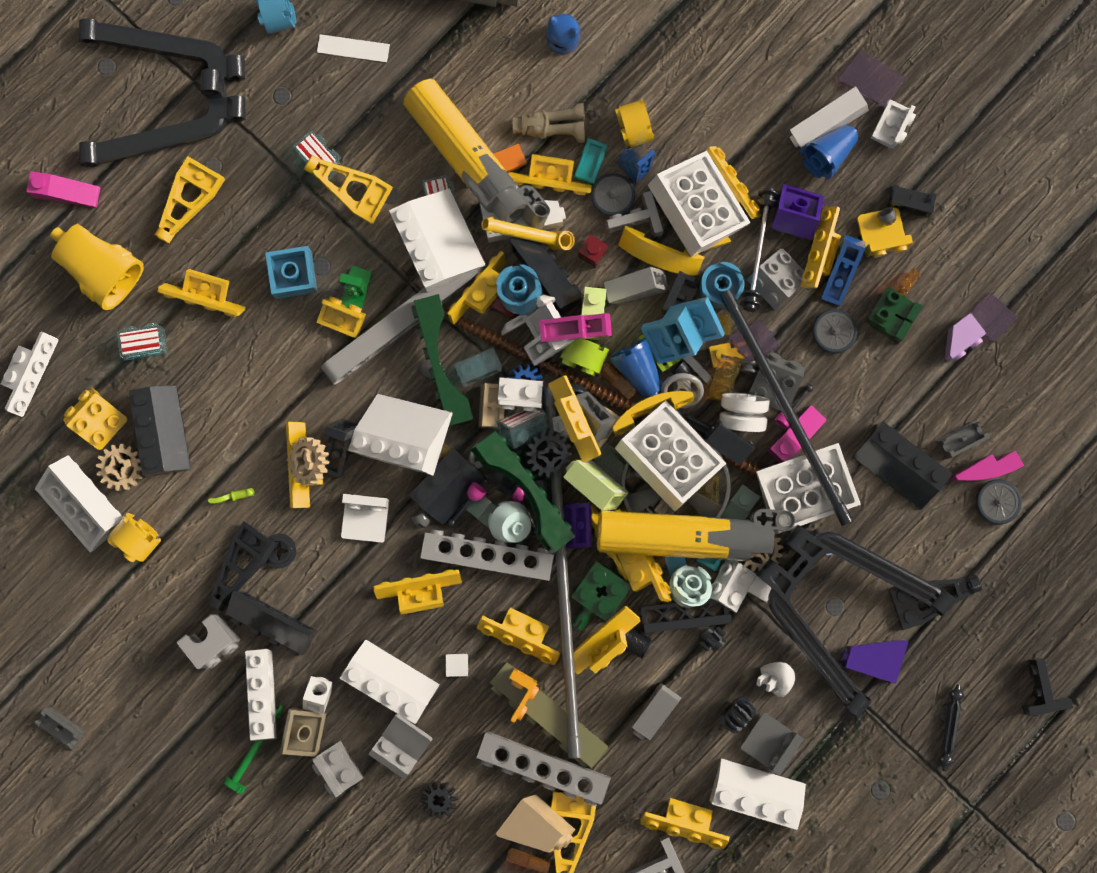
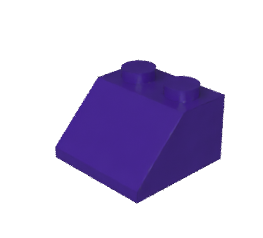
M783 184L771 228L799 238L812 240L820 222L824 196Z

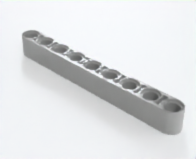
M481 267L429 292L424 287L321 366V369L333 385L338 384L419 323V318L414 319L411 306L415 305L414 300L439 294L443 305L475 281L476 276L481 271L483 272L484 269Z

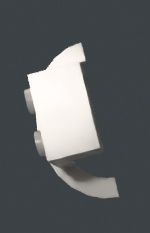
M539 296L536 303L537 307L527 315H519L507 322L501 332L503 336L525 323L528 325L535 339L528 343L524 349L534 366L553 357L574 341L541 342L539 320L561 318L553 305L555 298L551 296Z

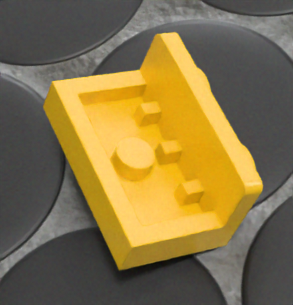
M332 296L329 299H322L321 303L323 306L316 323L358 338L366 316L365 313L361 312L362 308L352 304L347 307L341 304L342 300Z

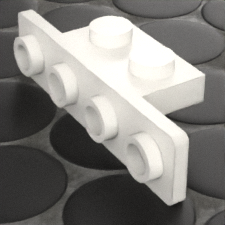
M40 332L32 351L18 345L1 382V385L13 390L5 407L6 411L21 417L24 416L58 343L57 338Z

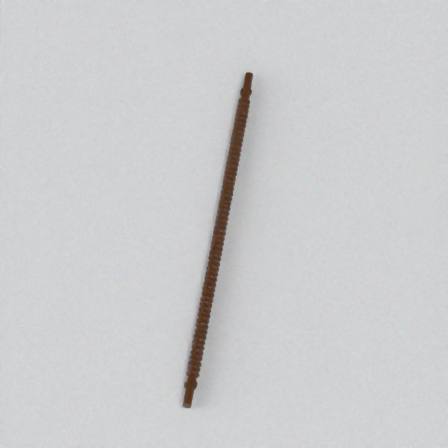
M444 307L445 316L443 320L450 321L448 316L449 309ZM461 316L455 323L457 328L462 327V331L466 329L468 334L472 332L473 336L478 335L479 339L484 338V342L489 341L490 345L494 343L496 348L500 346V350L505 349L506 353L511 352L512 356L515 354L518 359L521 357L523 358L522 361L527 360L528 364L533 363L524 347H518L519 344L514 345L513 341L508 342L507 338L504 340L501 335L498 337L497 333L492 334L491 330L486 331L485 327L483 329L480 328V324L476 326L475 322L470 323L469 319L464 320V316ZM545 360L534 366H539V370L545 369V373L549 371L550 375L555 374L556 378L566 375L569 382L580 384L590 394H594L595 398L598 396L600 397L599 400L604 399L605 403L610 402L611 406L616 405V409L622 408V412L624 410L628 411L635 404L634 402L630 404L629 400L624 401L623 397L618 398V394L613 395L612 391L607 392L606 388L602 390L601 386L597 387L596 383L591 384L590 380L585 381L584 377L582 379L579 378V374L575 376L573 375L574 372L569 373L568 369L563 370L562 366L560 368L557 367V363L551 364V360L549 362ZM651 412L638 417V420L645 419ZM719 452L724 461H727V465L732 464L733 468L737 466L739 471L743 469L744 473L749 472V476L754 475L757 477L756 472L762 470L757 468L756 464L754 466L751 465V461L745 462L746 459L741 465H738Z

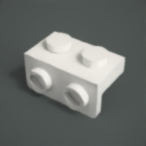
M889 100L871 139L891 149H894L897 144L901 145L907 135L904 132L906 126H911L916 116L913 114L915 106L911 105L910 108H907L895 101Z
M726 560L721 566L716 580L711 585L710 599L718 601L731 611L737 612L756 574L739 562Z

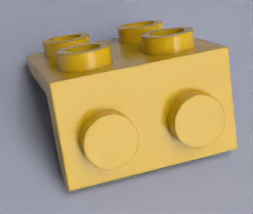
M893 208L896 213V221L890 226H885L880 222L877 216L880 211L862 214L857 218L861 239L865 242L864 251L866 257H882L892 251L901 253L907 251V248L913 243L911 235L905 236L900 213L897 208Z
M91 387L89 390L82 392L78 398L79 402L74 407L71 406L66 410L63 420L66 426L96 449L101 450L127 422V417L103 399Z

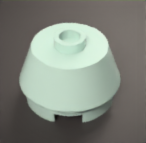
M515 501L499 503V507L495 509L493 514L490 513L488 518L489 529L493 537L498 541L507 543L522 541L527 537L531 529V521L527 509L524 505Z
M685 565L677 569L670 579V590L673 600L678 605L686 608L700 606L707 602L712 592L710 575L699 566L695 568Z

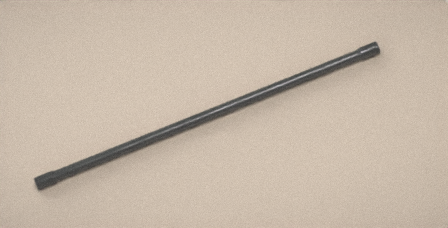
M550 387L544 388V404L547 429L551 430L553 434L555 431L552 418L557 417V408L554 404V396ZM554 440L555 447L559 449V444ZM558 469V476L550 472L552 504L559 509V516L564 521L561 470ZM565 544L556 551L568 728V758H581Z

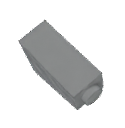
M653 267L604 282L605 289H607L606 299L612 304H620L670 291L665 271Z
M659 683L632 723L631 727L635 729L633 734L642 740L645 737L651 740L679 703L681 697Z

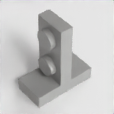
M648 191L642 195L645 210L638 208L630 211L628 215L616 214L609 217L610 220H607L606 223L608 233L622 230L625 226L633 227L649 222L653 238L662 236L663 229L652 192Z
M666 834L659 838L666 855L627 873H666L671 866L675 873H684V870Z

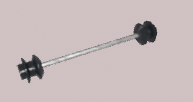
M764 188L758 192V196L761 199L757 200V204L764 209L756 261L751 290L741 293L745 300L740 302V306L748 312H755L756 309L761 308V304L757 301L761 300L763 296L755 291L768 210L778 206L775 199L779 198V194L773 188Z

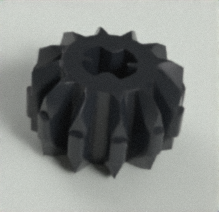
M739 696L729 703L721 713L719 721L726 730L735 734L755 716L756 708L749 699Z
M437 780L436 788L432 783H429L428 788L430 791L425 789L422 791V794L427 796V798H421L420 802L428 803L423 808V811L431 809L430 817H433L435 812H438V819H442V811L447 816H450L449 808L456 809L457 806L451 801H457L458 796H451L456 790L454 787L449 791L447 790L449 782H445L444 786L441 787L440 780ZM435 795H438L439 797L443 796L444 799L442 802L444 804H441L440 802L435 803Z

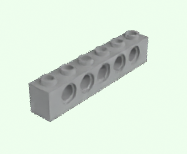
M431 529L430 533L425 532L421 559L546 581L550 579L554 555L549 554L546 549L537 548V552L528 550L529 546L516 544L515 548L507 547V542L495 541L494 544L486 543V539L473 537V541L464 539L465 535L452 533V537L443 536L444 531ZM448 541L451 544V550L444 554L440 551L439 546L442 542ZM464 545L472 547L473 552L471 556L463 557L461 555V548ZM492 549L494 552L493 559L485 561L482 558L483 550ZM507 552L515 555V562L511 565H507L503 561V556ZM533 556L536 558L537 564L534 568H527L524 565L526 557Z
M491 732L485 733L477 758L481 759V764L493 768L494 765L502 767L501 771L510 775H514V772L523 775L522 779L534 783L537 780L543 783L542 786L553 791H555V788L564 791V795L571 798H576V795L585 798L584 802L592 806H597V803H603L611 777ZM499 748L507 751L508 756L504 761L497 757ZM519 756L527 758L528 766L526 768L519 767L517 763ZM539 764H546L548 766V775L542 776L539 774ZM561 771L569 774L570 780L568 783H561L559 781L558 775ZM582 779L588 780L591 785L590 790H581L579 781Z

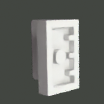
M343 494L342 503L345 504L341 537L344 539L383 543L385 541L389 500L387 498Z

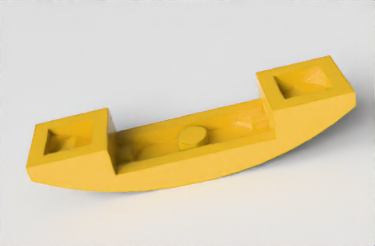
M625 226L618 244L622 249L658 268L674 273L681 271L690 276H697L704 256L697 254L691 257L686 249L684 252L672 249L644 238L645 233Z
M687 391L666 392L637 403L626 411L613 426L615 437L634 429V419L656 410L665 401L669 404L671 403L675 410L694 402L693 393Z

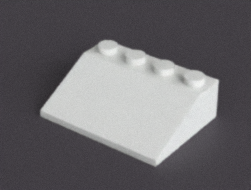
M707 151L657 174L648 184V187L691 257L707 250L750 224L749 219Z
M450 188L408 201L389 210L427 292L486 266Z
M377 394L355 428L348 451L367 458L434 475L452 413Z
M667 401L662 403L621 439L615 448L674 511L680 508L726 464Z
M839 443L817 450L818 457L847 509L861 505ZM805 455L756 472L766 509L787 510L793 513L795 524L791 529L797 525L801 526L835 514L824 489ZM783 514L780 515L778 519L779 524L783 527L787 526L789 522L788 517ZM774 530V531H775V534H777V533H781V532H784V531H787V530H783V531Z

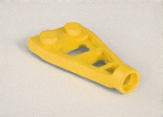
M311 155L304 167V170L313 174L353 214L370 224L374 223L393 188L375 176L321 160L314 155ZM317 164H319V165H320L319 170H314V169L316 168ZM331 171L345 175L346 179L340 188L328 180V175ZM357 181L366 185V191L360 201L353 200L347 194L346 187L349 182Z
M187 156L176 174L159 228L154 235L170 244L175 234L215 197L225 178ZM186 183H191L201 189V195L190 203L181 197ZM176 203L187 208V212L180 220L171 217V212Z
M553 791L551 809L562 818L573 817L581 820L579 832L571 841L576 845L573 857L571 859H564L561 857V849L559 851L557 849L554 850L556 873H561L562 871L574 873L594 822L596 806L585 803V798L577 795L576 798H571L562 792Z

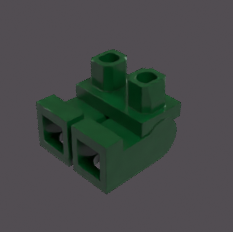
M887 286L867 318V323L899 344L903 341L923 305L910 301L906 296Z

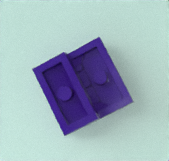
M577 503L563 505L564 522L567 521L573 528L572 533L575 535L573 539L566 543V548L592 547V504Z

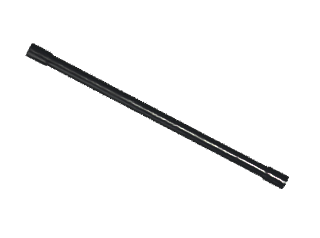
M731 289L724 291L719 296L727 311L731 314L824 489L841 526L853 521L850 512L841 500L744 318Z

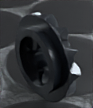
M280 533L268 537L277 543L274 549L278 548L280 542L281 547L288 550V552L282 553L280 560L278 554L272 552L266 563L274 568H283L291 564L295 560L297 553L295 542L288 535Z

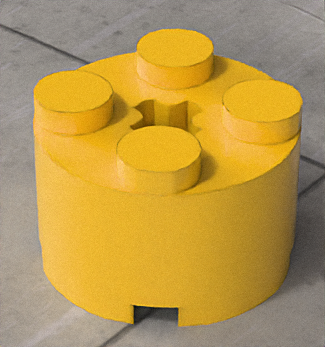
M643 99L615 109L626 147L632 148L655 140Z
M127 513L110 532V537L107 541L113 547H119L125 552L123 555L130 562L134 563L135 560L144 561L161 542V538L156 539L158 536L157 532L142 519L137 522L133 519L135 515Z

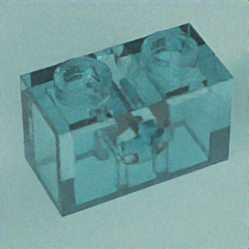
M494 347L454 364L463 387L503 370Z

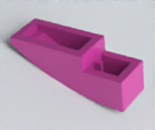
M607 313L539 320L541 342L612 336L610 314Z
M1016 451L1009 452L997 460L991 454L950 478L955 482L981 481L1013 472L1023 467L1024 464Z

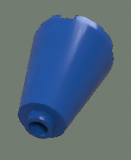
M844 125L806 143L801 148L800 155L804 154L805 160L803 163L808 171L817 178L821 176L825 178L824 180L832 178L857 143V130L852 126Z
M646 338L632 343L633 345L622 348L610 357L611 363L643 398L660 394L659 390H661L662 386L651 347Z

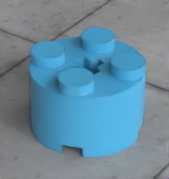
M255 0L256 5L260 9V13L257 14L261 26L265 25L268 34L296 27L294 25L296 24L294 7L289 0Z
M719 262L711 265L704 272L699 284V294L701 298L708 297L713 308L726 309L719 295L731 289L736 300H738L744 290V280L738 267L728 262ZM720 282L724 283L723 289L719 288Z
M526 265L509 266L497 278V293L503 306L508 311L519 315H527L537 307V298L543 295L539 278L532 268Z

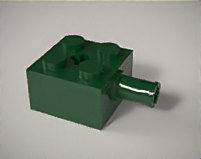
M596 561L571 596L582 607L571 624L576 627L580 620H582L578 629L583 631L592 616L597 615L607 622L631 589V585ZM606 587L605 592L607 595L600 596V598L597 597L598 592L596 588Z

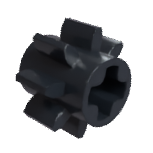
M711 625L700 634V638L703 641L699 644L706 651L711 649L713 652H716L726 643L723 638L726 633L717 626L714 629Z

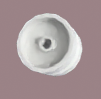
M722 394L721 406L729 411L720 413L719 420L728 429L748 432L765 431L767 418L761 414L769 411L770 400L751 394Z

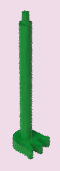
M281 704L279 705L278 709H275L276 721L281 715V710L284 707ZM264 740L255 741L233 777L227 776L223 783L236 793H244L246 787L238 781Z

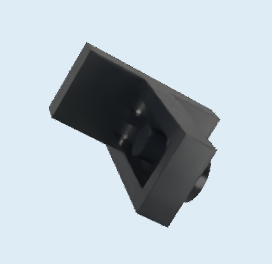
M340 419L326 426L324 435L329 436L326 452L329 455L325 457V460L329 461V464L325 465L327 474L338 478L344 476L350 452L348 449L354 430L358 425L357 423Z
M1030 659L1029 673L1034 678L1035 687H1033V692L1039 703L1023 705L1024 715L1033 716L1073 708L1072 699H1053L1045 659Z

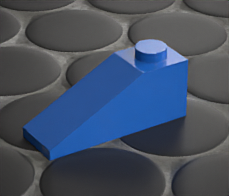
M635 146L631 150L628 148L620 155L619 167L636 184L651 171L656 152L653 149Z
M844 235L821 299L839 306L842 305L864 253V241Z

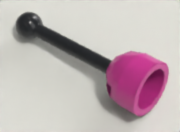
M811 384L805 386L804 392L792 406L794 411L809 392H812L813 386ZM783 412L779 413L774 419L780 427L788 430L790 426Z
M475 482L470 485L467 490L468 500L456 515L448 520L447 525L449 527L456 525V520L471 501L481 500L485 496L486 491L481 485Z
M518 487L512 495V499L520 502L527 509L531 521V533L536 536L537 527L525 503L527 497Z

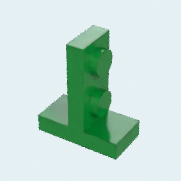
M351 266L349 275L341 273L339 282L344 289L342 305L349 307L352 304L363 309L373 274L372 271Z

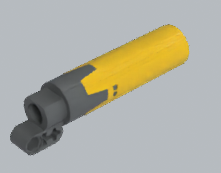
M426 79L415 84L407 92L403 105L485 210L489 213H494L500 221L515 223L522 217L529 227L543 228L550 214V208L536 189L528 185L521 188L518 187L435 80Z
M774 509L756 510L752 513L750 520L601 510L597 525V550L604 553L749 561L751 553L772 554L774 549V530L783 531L791 529L795 524V517L790 511ZM762 513L764 518H773L772 522H763L761 525V522L757 521V517L761 516ZM782 514L786 515L789 520L785 527L781 526L778 521Z

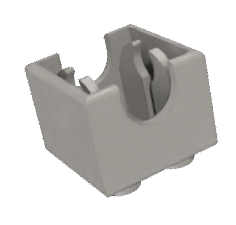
M221 614L209 615L202 621L208 632L204 641L200 640L195 633L190 636L186 634L177 641L179 647L197 669L205 668L208 670L209 668H214L221 662L220 657L222 655H230L238 648L237 643L240 642V638Z

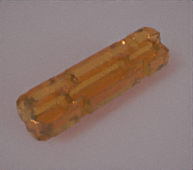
M912 268L900 285H898L896 291L905 296L920 278L921 272L917 271V268Z

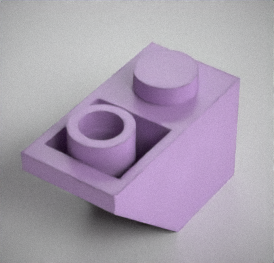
M971 313L948 329L945 360L947 362L953 358L957 361L966 354L964 351L966 348L971 346L973 349L983 342L981 337L986 332Z

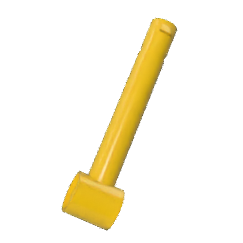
M493 216L485 217L482 221V229L488 234L494 232L544 243L551 250H570L575 241L570 231L549 232L493 219Z

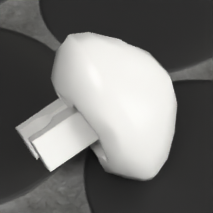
M774 662L760 668L762 675L757 680L759 687L762 684H766V691H772L777 697H784L790 692L794 685L795 673L787 663Z

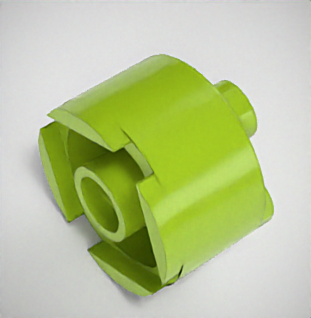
M586 339L574 340L563 349L560 356L563 359L561 363L572 368L579 365L583 367L581 371L595 376L596 373L600 374L609 349L604 347V350L601 351L602 347Z

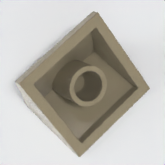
M290 708L288 710L280 754L318 756L326 713L323 715L302 708Z

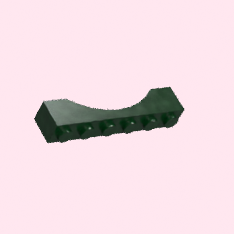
M436 294L414 300L415 305L411 306L414 319L419 318L421 325L417 327L420 339L425 340L426 347L423 348L425 359H430L432 368L428 370L431 381L436 380L438 388L434 389L437 402H442V410L452 413L449 426L473 420L468 398L453 386L440 363L438 335L445 316L440 295Z
M495 431L471 449L484 468L495 470L507 476L524 492L535 515L536 537L549 554L555 553L575 537L572 533L573 528L567 521L564 522L559 516V509L554 504H550L546 498V492L542 487L535 484L531 472L522 467L519 463V456L514 451H510L507 447L506 439L501 434H497Z

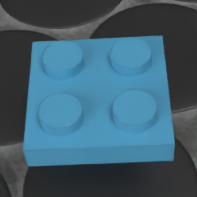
M708 297L670 306L661 320L645 323L641 327L658 364L695 356L703 342L722 338L725 334Z

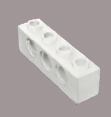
M268 649L245 651L250 740L277 739L272 651Z

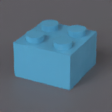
M308 246L265 252L271 294L275 299L318 293L312 251Z

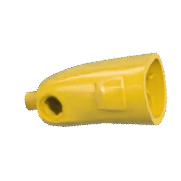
M79 224L72 226L66 233L57 227L50 234V237L57 242L52 251L51 258L64 267L79 283L83 294L92 302H96L104 310L113 309L122 302L142 275L143 263L132 256L131 252L122 248L121 245L110 244L95 237Z

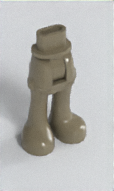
M584 103L576 104L571 109L546 112L545 110H540L539 112L522 114V117H513V134L522 133L523 136L527 134L533 137H540L541 139L553 135H573L578 143H585ZM551 121H576L574 123L549 125Z

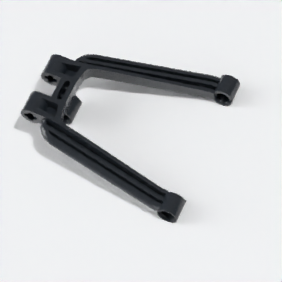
M89 18L79 20V42L104 43L208 64L209 69L201 70V93L210 97L208 113L202 118L103 142H80V166L97 167L99 163L207 139L217 135L224 127L225 122H242L246 120L245 98L242 96L227 97V82L245 80L244 56H224L223 51L218 45L206 40L108 23H98L97 20Z
M797 525L784 540L797 553L793 555L783 568L769 558L756 576L771 587L768 595V605L772 614L837 697L844 703V706L859 718L871 704L872 700L855 687L790 601L791 593L802 577L823 555L830 553L918 598L941 617L948 612L957 600L943 588L940 589L927 580L838 533L823 532L813 537L804 528Z

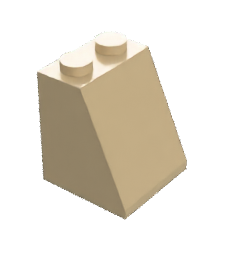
M537 795L523 798L496 835L550 853L556 849L559 851L562 847H567L573 839L571 835L575 829Z

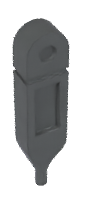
M692 356L681 359L687 363L693 373L705 385L712 381V377Z

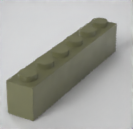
M506 662L490 682L493 685L491 690L500 697L504 694L510 699L508 704L516 710L527 688L524 687L521 690L511 684L512 679L509 677L514 667ZM539 689L532 701L527 700L525 704L527 711L524 717L533 725L536 723L540 724L543 727L541 731L550 739L553 737L560 741L558 745L568 753L566 710ZM578 721L582 757L575 758V760L583 767L589 765L592 768L608 749V745Z

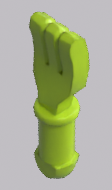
M252 488L235 492L231 491L230 494L222 497L210 498L208 502L211 504H221L230 499L235 501L254 496L255 492Z

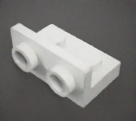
M499 377L497 404L502 405V409L514 410L515 406H523L524 411H536V408H541L543 381Z

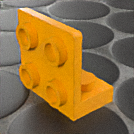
M514 668L509 677L512 679L511 684L521 690L525 687L527 691L511 717L510 721L515 723L516 719L521 721L527 711L525 706L527 700L532 701L539 690L536 687V680Z

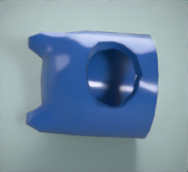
M560 14L549 18L546 28V39L549 48L558 54H568L577 48L580 41V26L575 18L567 14ZM552 42H553L554 44H556V45H558V46H561V47H564V48H562V49H561V48H557L556 46H554V45L552 44Z

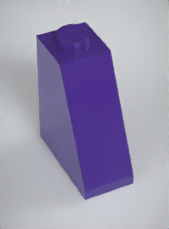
M892 640L847 646V650L844 649L841 654L840 661L843 662L841 667L896 684L908 641Z

